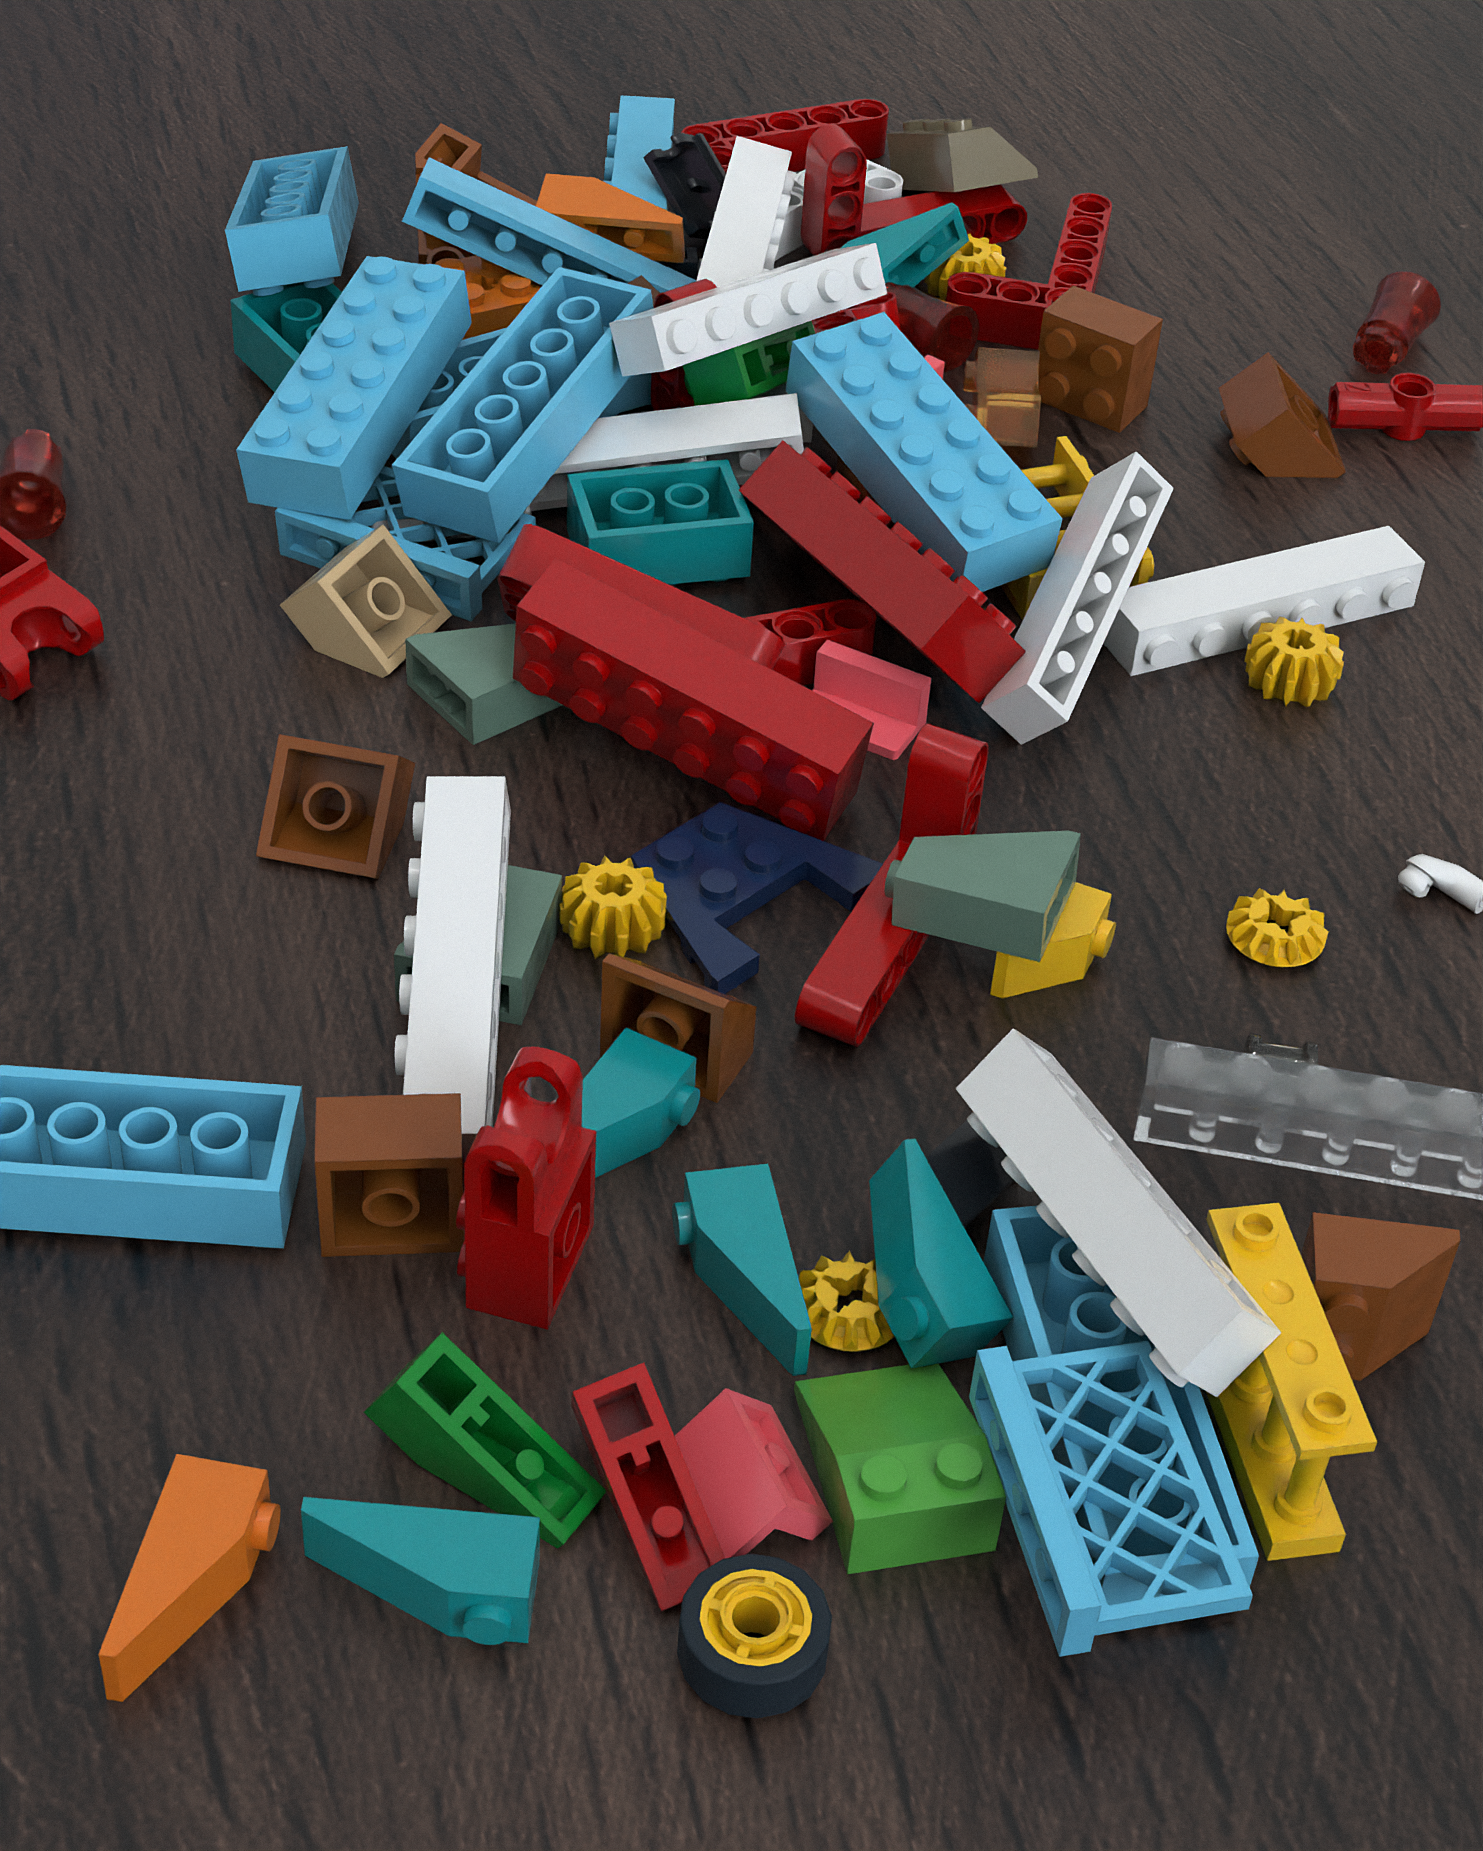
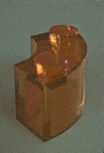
M978 347L974 355V361H965L963 392H972V405L966 404L965 406L1000 446L1037 448L1041 395L1039 394L1040 352Z

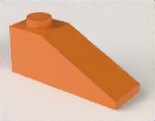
M546 173L536 207L653 261L684 263L683 217L595 177Z
M176 1454L99 1652L107 1699L123 1702L250 1580L260 1550L271 1551L278 1534L281 1508L279 1504L271 1503L268 1470Z

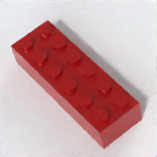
M782 440L742 485L739 491L802 550L857 598L871 607L881 619L976 702L980 703L1026 652L1010 636V633L1017 626L991 603L984 610L981 606L988 597L965 576L961 575L954 581L950 580L949 578L955 570L931 548H928L920 555L917 551L923 544L902 524L897 521L889 529L887 525L892 518L868 496L859 504L857 501L861 495L860 491L839 472L836 471L829 479L826 475L831 471V468L810 448L806 447L799 454Z
M554 558L517 605L513 679L520 682L531 693L551 698L571 709L582 720L598 723L619 734L633 747L640 750H649L675 764L686 775L702 778L723 789L737 802L749 806L753 805L781 820L786 827L806 833L822 841L826 839L857 793L874 725L870 720L557 558Z

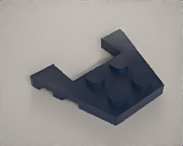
M719 802L631 855L635 869L652 867L656 881L664 884V892L667 895L665 924L670 923L681 939L680 949L689 963L696 962L703 972L705 987L723 994L728 993L757 974L760 958L759 953L726 930V928L802 880H807L852 912L883 865V863L722 802Z

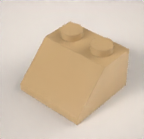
M384 524L345 547L280 604L281 608L315 651L381 678L389 675L406 659L405 638L415 634L433 633L452 616Z

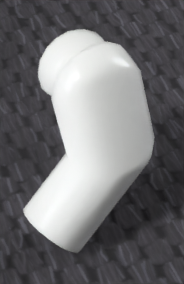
M1419 854L1406 860L1408 866L1398 875V883L1411 895L1424 897L1433 885L1474 913L1478 914L1483 911V881L1459 865L1425 854Z

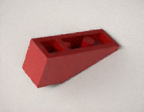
M643 1362L573 1391L571 1407L601 1481L607 1490L610 1501L660 1612L682 1604L684 1594L697 1575L718 1561L725 1559Z

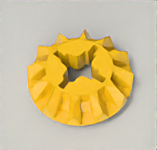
M1259 888L1253 897L1239 896L1233 910L1229 911L1226 922L1228 937L1242 954L1259 963L1275 967H1296L1313 961L1322 953L1329 932L1324 928V913L1310 910L1308 898L1298 900L1288 898L1285 890L1277 896L1270 895L1265 890ZM1275 920L1276 923H1267V921ZM1279 926H1289L1287 933Z
M849 1250L841 1261L833 1262L821 1255L814 1269L800 1271L799 1282L812 1327L811 1338L832 1349L858 1352L877 1348L894 1337L879 1308L875 1259L867 1264L856 1262ZM857 1289L863 1291L862 1301L854 1300L848 1306L844 1305L839 1313L837 1312L839 1295L847 1296L852 1290L856 1291Z

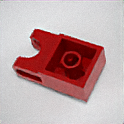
M0 526V696L12 701L34 687L30 681L29 652L42 647H58L76 656H81L104 642V631L98 609L87 597L50 571L45 558Z
M523 1047L518 1051L503 1082L501 1104L494 1128L489 1125L482 1126L467 1154L464 1163L465 1191L461 1197L456 1216L457 1229L465 1231V1240L458 1258L457 1274L458 1276L465 1277L466 1308L548 1330L594 1226L596 1131L582 1127L583 1076L580 1066L575 1060L559 1052L540 1047ZM532 1077H541L548 1081L557 1091L558 1098L551 1102H543L532 1098Z

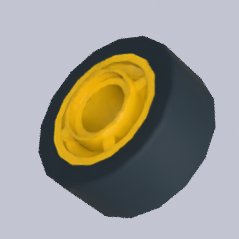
M746 1554L718 1561L699 1573L683 1596L679 1619L677 1655L684 1679L703 1701L730 1715L763 1718L790 1711L811 1697L825 1674L832 1615L824 1591L805 1570L779 1557ZM744 1633H760L766 1637H748Z

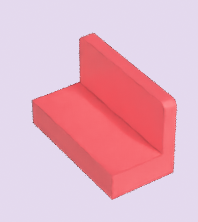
M826 640L817 651L814 688L812 691L873 722L874 725L867 751L891 760L898 759L926 724L931 678Z
M725 1388L675 1435L725 1559L748 1554L774 1529L812 1541L833 1522L772 1405Z

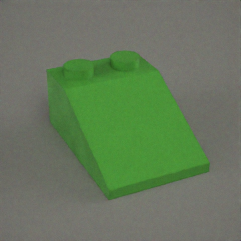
M939 1364L911 1368L910 1365L795 1381V1396L829 1514L833 1520V1528L847 1575L996 1551L1006 1495L985 1433Z

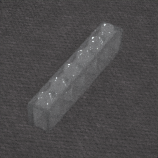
M1150 1038L1139 1089L1133 1140L1483 1200V1093Z

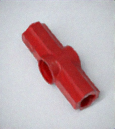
M1400 373L1395 375L1390 383L1336 382L1334 386L1330 387L1328 421L1331 428L1382 429L1388 436L1404 441L1422 438L1426 430L1480 431L1483 428V385L1434 384L1429 378L1415 373Z

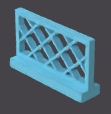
M383 466L362 502L378 499L381 507L357 511L351 520L283 508L275 510L280 554L320 569L345 547L374 530L368 526L387 520L390 534L450 613L468 621H472L482 610V592L501 572L523 525H536V517L522 513L510 528L512 531L506 534L499 543L475 536L476 540L452 545L447 544L445 537L463 534L462 532L431 523L400 529L397 520L410 517L404 516L401 503L390 505L387 497L397 496L399 493L393 469ZM435 539L438 547L431 549L417 544V542ZM483 556L485 562L480 566L463 559Z
M1149 1341L1012 1361L1007 1346L977 1350L969 1399L977 1422L985 1433L1006 1495L1005 1502L1059 1657L1090 1652L1095 1635L1249 1609L1253 1597L1163 1375L1149 1357V1354L1152 1352ZM1136 1369L1143 1390L1134 1402L1099 1384V1381L1105 1373ZM1052 1382L1074 1393L1062 1413L1033 1399L1027 1385ZM1086 1400L1123 1419L1111 1438L1073 1420ZM1135 1425L1165 1441L1168 1452L1160 1464L1122 1445ZM1043 1427L1049 1430L1046 1435ZM1061 1437L1098 1455L1085 1476L1055 1461L1052 1450ZM1110 1462L1148 1481L1135 1502L1097 1483ZM1174 1466L1176 1468L1177 1473L1172 1471V1468ZM1159 1488L1190 1503L1194 1516L1186 1529L1147 1509ZM1066 1490L1073 1493L1070 1499ZM1085 1500L1123 1520L1110 1541L1079 1526L1075 1515ZM1134 1527L1174 1547L1161 1569L1121 1548ZM1200 1530L1203 1535V1538L1197 1536ZM1186 1553L1215 1568L1223 1586L1199 1590L1174 1577L1172 1574ZM1090 1555L1098 1559L1095 1565H1093ZM1109 1566L1148 1586L1149 1588L1141 1600L1108 1605L1100 1580Z

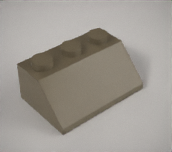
M951 118L910 120L902 122L903 131L887 133L891 170L901 175L903 179L902 190L960 192L1038 178L1036 166L993 128L973 127L972 118L951 120Z

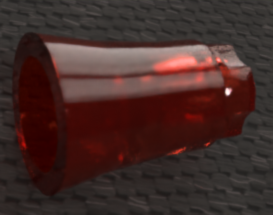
M1400 271L1387 275L1378 284L1372 306L1359 328L1353 344L1355 361L1364 365L1368 372L1374 374L1388 373L1391 366L1400 363L1406 357L1419 336L1438 318L1441 309L1440 297L1436 288L1426 278L1416 273Z
M892 282L885 283L887 292L896 294L901 332L923 357L930 355L944 361V372L961 366L971 354L978 338L979 320L976 312L969 306L947 302L928 295L910 285L902 286Z
M28 429L22 436L11 439L3 455L0 469V526L19 539H40L52 534L61 526L66 515V502L62 487L64 461L61 448L52 441L49 433L38 429Z

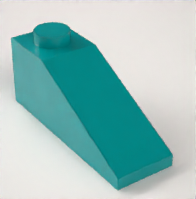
M951 202L850 240L841 248L876 243L887 292L895 293L898 301L965 245L969 238L959 207Z
M629 1028L623 1030L583 1079L582 1127L596 1131L595 1178L661 1147L678 1124L685 1126L690 1122L700 1100V1089L695 1087L696 1057Z
M906 1139L871 1177L869 1186L879 1308L910 1367L916 1368L975 1357L977 1350L983 1349L1014 1317L916 1139Z
M759 1164L686 1172L683 1202L673 1203L672 1206L673 1228L677 1245H689L695 1273L792 1376L806 1375L812 1327L769 1165Z
M303 1497L301 1519L306 1557L447 1636L468 1638L473 1642L484 1645H496L505 1641L529 1642L540 1560V1517Z

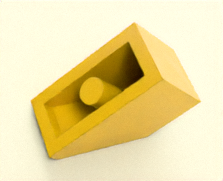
M1076 882L1040 962L997 952L990 995L1007 998L1083 979L1094 957L1105 958L1111 946L1116 929V922L1107 920L1112 894Z

